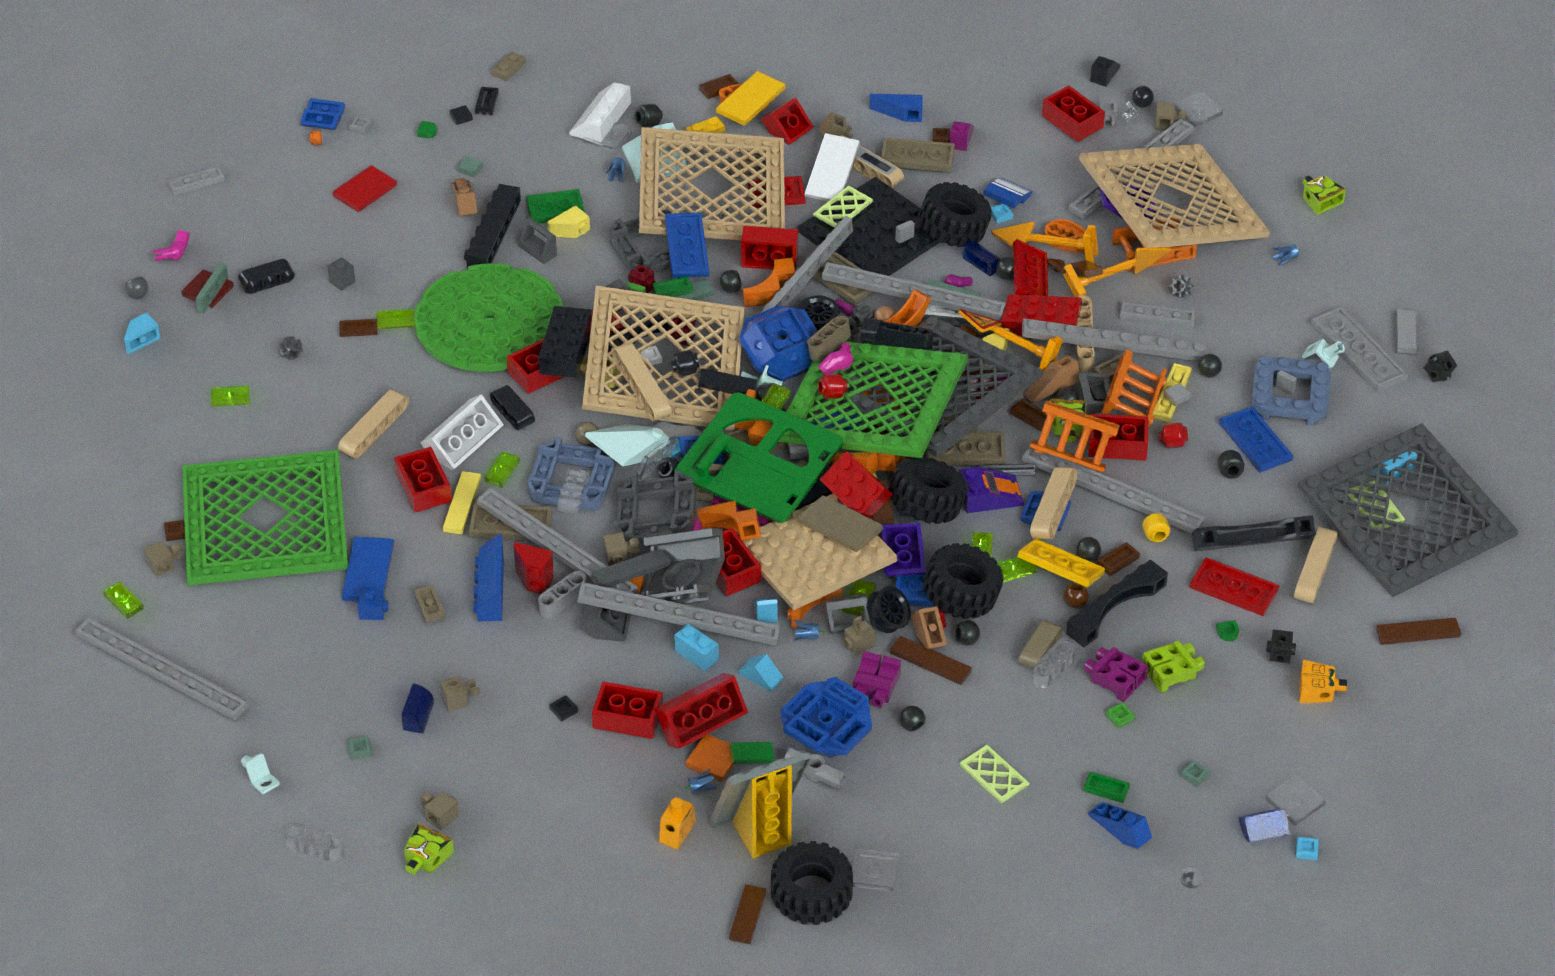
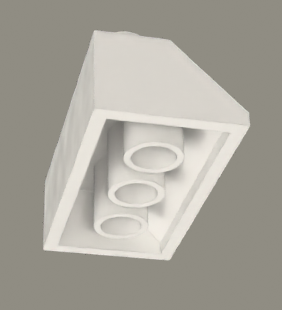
M614 82L600 91L571 129L569 135L602 143L631 104L630 86Z
M481 394L469 399L420 443L423 448L432 447L439 463L454 470L504 424Z

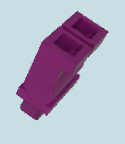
M1114 646L1110 650L1101 647L1097 651L1095 658L1099 661L1096 662L1088 659L1084 664V671L1091 675V682L1117 694V699L1124 702L1134 692V689L1136 690L1147 679L1148 665L1123 652H1118L1119 649Z
M863 651L859 669L853 680V688L868 696L873 706L882 707L884 703L889 702L890 696L900 677L901 660L883 656L881 661V655Z

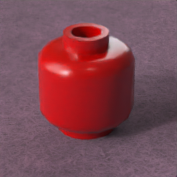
M826 374L818 381L819 394L825 399L842 398L844 392L848 389L847 381L840 374Z
M1180 422L1165 424L1163 431L1159 432L1160 442L1164 443L1168 449L1183 447L1185 442H1188L1187 427L1183 426Z

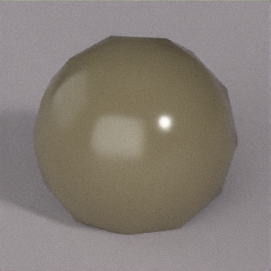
M585 421L577 427L575 432L576 438L579 443L590 446L594 443L585 437V433L599 430L596 424Z

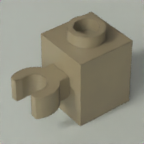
M1157 102L1155 129H1168L1181 117H1187V111L1180 110L1175 112V103Z
M830 112L819 124L821 138H824L825 133L836 136L843 135L850 139L853 137V134H850L852 127L846 125V117Z
M623 532L603 535L604 552L608 566L628 560V553L637 554L640 552L638 538H632L625 542Z
M163 541L144 548L146 562L156 577L174 570L173 559L183 557L180 551L182 547L179 543H175L167 549Z
M859 616L853 619L852 626L844 629L843 643L848 650L850 649L854 655H857L876 646V632L866 620L862 621V617Z
M459 675L440 681L442 699L448 712L468 706V695L477 696L480 694L479 687H475V679H470L466 684H463Z
M427 791L420 796L424 800L421 802V805L425 809L426 820L439 830L445 828L459 816L458 802L454 797L448 796L443 791L435 798Z

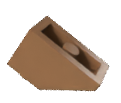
M937 606L917 610L911 615L915 634L927 650L947 646Z

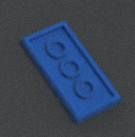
M701 212L665 214L672 278L686 276L708 277L709 266Z
M1253 407L1219 419V424L1259 473L1293 460L1292 453Z
M354 537L342 600L358 601L360 591H367L366 585H375V591L377 592L385 591L394 539Z

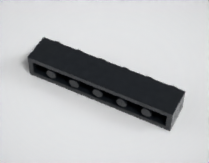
M499 184L497 190H494L492 200L487 204V211L481 217V224L476 227L475 236L470 240V247L468 250H465L464 260H466L467 268L468 266L493 262L521 202L520 187Z

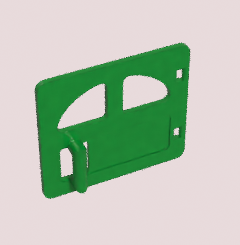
M737 392L730 396L677 465L675 471H682L684 475L692 478L694 485L730 502L736 501L737 505L748 510L756 508L757 514L777 523H784L789 519L843 446V439L838 434ZM760 420L773 423V426L757 446L749 445L723 433V430L727 427L743 421ZM793 431L805 443L809 451V462L806 466L800 467L770 454L785 432ZM723 451L730 454L731 457L715 477L709 475V468ZM824 453L829 454L824 461L820 459ZM793 496L796 500L790 505L787 502Z

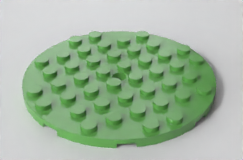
M500 263L468 266L467 270L458 273L453 271L443 276L423 293V298L417 304L415 310V330L424 349L444 364L475 372L508 370L507 356L544 339L554 306L563 307L561 297L555 291V287L547 279L529 269L522 267L520 270L511 268L509 264Z

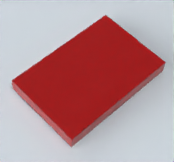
M371 165L334 190L333 197L355 211L360 212L396 187L397 181Z
M801 176L784 177L785 206L806 204ZM760 179L753 180L756 184L762 182ZM748 183V189H751L753 186ZM766 184L762 186L764 190H766ZM759 190L752 192L757 197L762 194ZM764 197L763 199H761L762 201H764V202L766 203V197ZM758 202L752 205L755 208L762 207Z

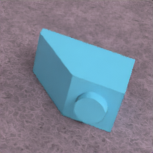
M148 313L130 320L124 337L127 354L160 339L159 326Z

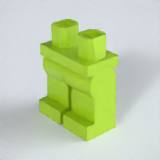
M1179 640L1173 644L1144 652L1142 656V663L1148 665L1147 675L1150 679L1152 678V682L1160 693L1168 691L1169 686L1179 682L1183 683L1189 679H1196V673L1203 670L1205 666V661L1201 656L1192 658L1195 654L1194 646L1191 643L1182 645Z

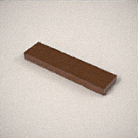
M1456 617L1381 624L1376 627L1381 645L1457 638L1461 635Z
M902 636L890 648V654L960 685L964 683L972 670V667L932 649L927 650L925 646Z

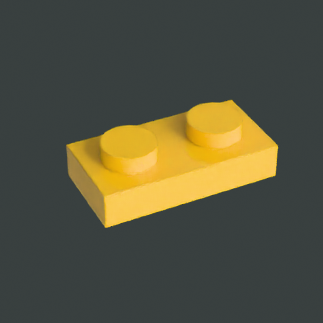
M715 116L686 127V131L722 133L725 132V125Z

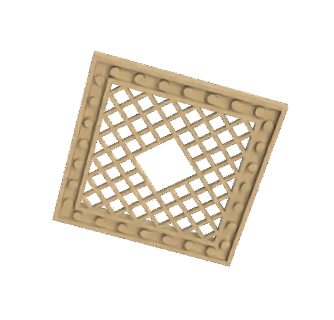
M642 127L639 233L667 235L665 214L662 212L666 208L672 213H680L683 210L689 213H699L702 211L707 213L708 216L702 218L705 238L741 240L743 226L785 228L784 138ZM671 147L673 150L666 152L663 148ZM688 148L691 151L685 154L681 149ZM701 149L707 150L708 153L703 155L699 151ZM659 151L663 154V156L660 157V158H659ZM724 151L727 154L721 157L716 152ZM677 152L682 157L676 159L672 155ZM741 152L744 154V156L739 158L735 155V153ZM696 154L700 158L694 161L690 156ZM760 154L762 157L756 159L752 155ZM713 155L717 158V160L712 162L708 159V157ZM732 157L735 161L730 164L725 159ZM669 158L672 163L667 165L663 160ZM749 158L753 162L748 165L743 160ZM686 159L691 164L685 166L681 162ZM705 161L709 165L703 168L698 163ZM722 162L726 167L721 169L717 164ZM740 163L744 168L738 170L734 166ZM659 164H660L661 166H663L664 168H662L661 170H659ZM678 165L681 170L676 172L672 167ZM758 165L762 169L757 172L752 167ZM695 166L699 171L694 173L690 168ZM712 167L735 184L734 187L713 200L689 182ZM731 169L735 174L730 176L726 171ZM667 170L673 174L668 178L662 174ZM749 170L753 175L747 177L743 173ZM687 172L690 177L685 179L681 174ZM740 176L744 180L739 183L734 178ZM676 177L682 181L677 185L671 181ZM758 177L762 182L756 184L753 179ZM668 183L672 188L666 190L663 185ZM749 183L753 187L748 190L743 185ZM685 184L690 187L686 192L680 188ZM765 184H766V190H764V189L762 188V186L765 185ZM738 188L744 191L740 196L734 192ZM658 189H660V190L663 192V193L660 194L659 196H658ZM677 190L681 195L675 197L672 192ZM759 190L762 194L757 197L752 192ZM693 191L699 194L695 199L689 195ZM731 194L735 197V199L730 201L726 198V196ZM749 195L753 200L747 202L743 198ZM669 196L672 200L667 203L662 198ZM686 197L690 202L684 204L681 199ZM764 197H766V203H765L764 201H762L761 199H763ZM702 198L708 201L704 206L698 202ZM723 200L727 204L721 207L716 202ZM658 201L663 205L658 208ZM740 201L744 204V206L739 208L735 205V203ZM758 202L762 207L756 209L752 205ZM677 203L681 207L676 210L671 205ZM695 204L699 209L693 211L690 206ZM711 205L717 208L713 213L707 209ZM732 207L736 211L730 214L725 209ZM749 208L753 211V213L748 215L744 212V210ZM765 209H766V216H765L763 213H761V212L764 211ZM720 212L726 215L722 220L716 216ZM741 214L745 218L739 221L734 216ZM758 215L762 220L757 222L753 217Z
M1201 144L1081 153L1079 156L1080 162L1145 248L1257 239L1269 236L1270 231ZM1185 163L1194 166V169L1185 166ZM1170 165L1178 167L1179 170L1170 167ZM1155 166H1158V167L1163 168V169H1165V170H1164V171H1161V170H1159V169H1156ZM1140 167L1150 170L1149 173L1141 170ZM1125 168L1134 171V174L1125 171ZM1110 169L1118 172L1119 175L1112 173ZM1182 169L1190 172L1191 175L1182 172ZM1167 170L1170 171V172L1175 173L1176 176H1173V175H1171V174H1169V173H1166ZM1152 172H1155V173L1161 175V177L1155 176V175H1153V174H1151V173H1152ZM1137 173L1146 176V178L1137 176ZM1122 174H1123V175H1126V176L1130 177L1131 179H1130V180H1129V179H1126V178H1124V177H1121V175H1122ZM1180 175L1182 177L1187 178L1188 180L1186 181L1178 177ZM1193 175H1198L1200 177H1203V179L1201 180L1199 178L1194 177ZM1164 177H1167V178L1173 180V182L1167 181V180H1165V179H1163V178H1164ZM1151 178L1153 180L1158 181V183H1154L1152 181H1149L1148 179ZM1134 179H1135V180H1138V181H1140V182H1143V184H1142V185H1141V184H1138V183L1134 182L1133 180H1134ZM1192 180L1194 182L1199 183L1200 185H1195L1193 183H1190V181ZM1118 181H1122L1124 183H1127L1128 185H1122ZM1175 182H1179L1181 184H1184L1185 186L1182 187L1180 185L1175 184ZM1160 183L1193 196L1186 211L1153 197ZM1145 184L1155 187L1154 190L1146 187ZM1130 185L1140 188L1139 191L1130 188ZM1202 185L1211 188V191L1202 188ZM1187 187H1191L1193 189H1196L1197 191L1194 192L1192 190L1187 189ZM1142 190L1152 193L1151 196L1142 193ZM1127 191L1130 192V193H1132V194H1135L1136 197H1133V196H1131V195H1128V194H1127ZM1199 191L1208 194V197L1199 194ZM1140 196L1142 198L1147 199L1148 201L1145 202L1143 200L1138 199V197ZM1213 196L1217 199H1220V202L1213 200L1210 197ZM1196 197L1199 198V199L1204 200L1205 203H1202V202H1200V201H1198V200H1195ZM1152 201L1154 203L1159 204L1160 206L1157 207L1155 205L1150 204V202ZM1135 203L1145 206L1144 209L1139 206H1136ZM1207 203L1214 204L1217 208L1207 205ZM1193 204H1196V205L1202 207V209L1196 208V207H1194V206H1192V205H1193ZM1164 206L1166 208L1171 209L1172 211L1169 212L1167 210L1162 209V207ZM1221 207L1223 209L1228 210L1229 212H1224L1222 210H1219V208ZM1147 208L1157 211L1156 214L1148 211ZM1204 209H1208V210H1210V211H1213L1214 214L1208 213V212L1204 211ZM1189 210L1199 213V215L1197 216L1195 214H1192L1189 212ZM1176 211L1178 213L1183 214L1184 216L1181 217L1179 215L1174 214V212ZM1159 212L1169 216L1168 219L1158 215ZM1144 214L1153 217V219L1146 218ZM1216 214H1220L1222 216H1225L1226 218H1220L1216 216ZM1201 215L1211 218L1210 221L1202 218ZM1186 216L1193 218L1196 221L1193 222L1191 220L1186 219ZM1171 217H1172V218L1177 219V220H1179V221H1181V222H1180V223H1177V222L1172 221V220H1170V219H1171ZM1156 219L1161 220V221L1165 222V224L1163 225V224H1161V223H1159V222H1156L1155 220H1156ZM1228 219H1232L1234 221H1237L1238 223H1232L1228 221ZM1213 220H1216V221L1221 222V223H1223V224L1214 223ZM1198 221L1207 224V226L1198 224ZM1184 222L1186 224L1191 225L1192 227H1187L1182 224ZM1170 224L1177 228L1173 229L1171 227H1168L1167 225ZM1154 225L1156 227L1161 228L1162 230L1154 229L1152 226Z
M596 286L582 409L649 419L635 394H631L627 390L630 387L627 383L623 386L618 381V379L623 377V374L620 373L614 377L609 372L615 367L620 371L611 357L612 351L608 352V345L612 348L617 347L613 340L619 337L624 344L633 343L638 340L643 345L636 350L645 365L650 369V373H654L659 378L656 380V383L663 382L667 386L666 389L662 390L664 396L666 397L665 393L670 390L676 395L671 400L666 397L672 414L659 420L707 427L732 394L718 391V397L716 398L712 394L715 390L701 388L705 393L698 396L694 392L695 389L699 388V380L695 375L700 373L702 368L707 369L712 366L718 372L739 376L741 345L738 340L743 328L744 307ZM623 309L627 314L620 317L616 311ZM642 312L646 317L639 320L634 314ZM660 314L664 320L658 323L653 317ZM613 315L617 320L611 323V317ZM631 317L636 323L629 326L624 320ZM679 317L683 322L676 325L672 319ZM650 320L654 326L648 329L643 323ZM698 320L702 325L695 328L690 322ZM668 322L673 328L666 331L662 325ZM714 322L720 328L714 331L709 325ZM621 323L626 329L619 332L614 326ZM687 325L692 331L685 334L680 328ZM640 326L644 332L638 335L633 329ZM658 328L663 334L656 337L652 331ZM706 328L710 334L704 337L699 331ZM611 329L615 335L609 338ZM677 331L682 337L675 340L670 334ZM723 331V337L721 338L718 333ZM630 332L634 338L628 341L623 334ZM648 334L653 340L646 343L642 337ZM696 334L700 340L694 343L689 337ZM713 336L719 341L714 346L708 341ZM667 337L681 352L694 348L699 353L697 355L698 359L703 357L708 363L704 366L700 365L696 373L687 375L682 379L673 370L662 376L640 352ZM686 340L690 346L684 349L679 343ZM703 342L709 347L704 352L698 347ZM722 345V349H721V353H720L716 348H718V347H720V346ZM713 351L718 357L711 360L707 354ZM608 359L612 363V365L606 368V363ZM720 361V368L715 364ZM605 374L610 378L607 382H605ZM673 376L677 382L671 385L666 379ZM690 378L696 383L691 388L685 383ZM613 382L619 387L614 392L608 387ZM680 384L686 389L681 394L675 389ZM623 391L626 395H620L618 393ZM689 393L695 398L690 403L684 398ZM709 396L714 402L707 405L702 399ZM680 399L683 403H676V401ZM699 402L702 406H697L694 404ZM735 424L727 427L724 430L734 431Z

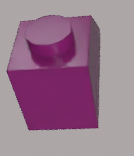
M953 122L950 131V143H955L954 149L967 151L974 130L972 124Z

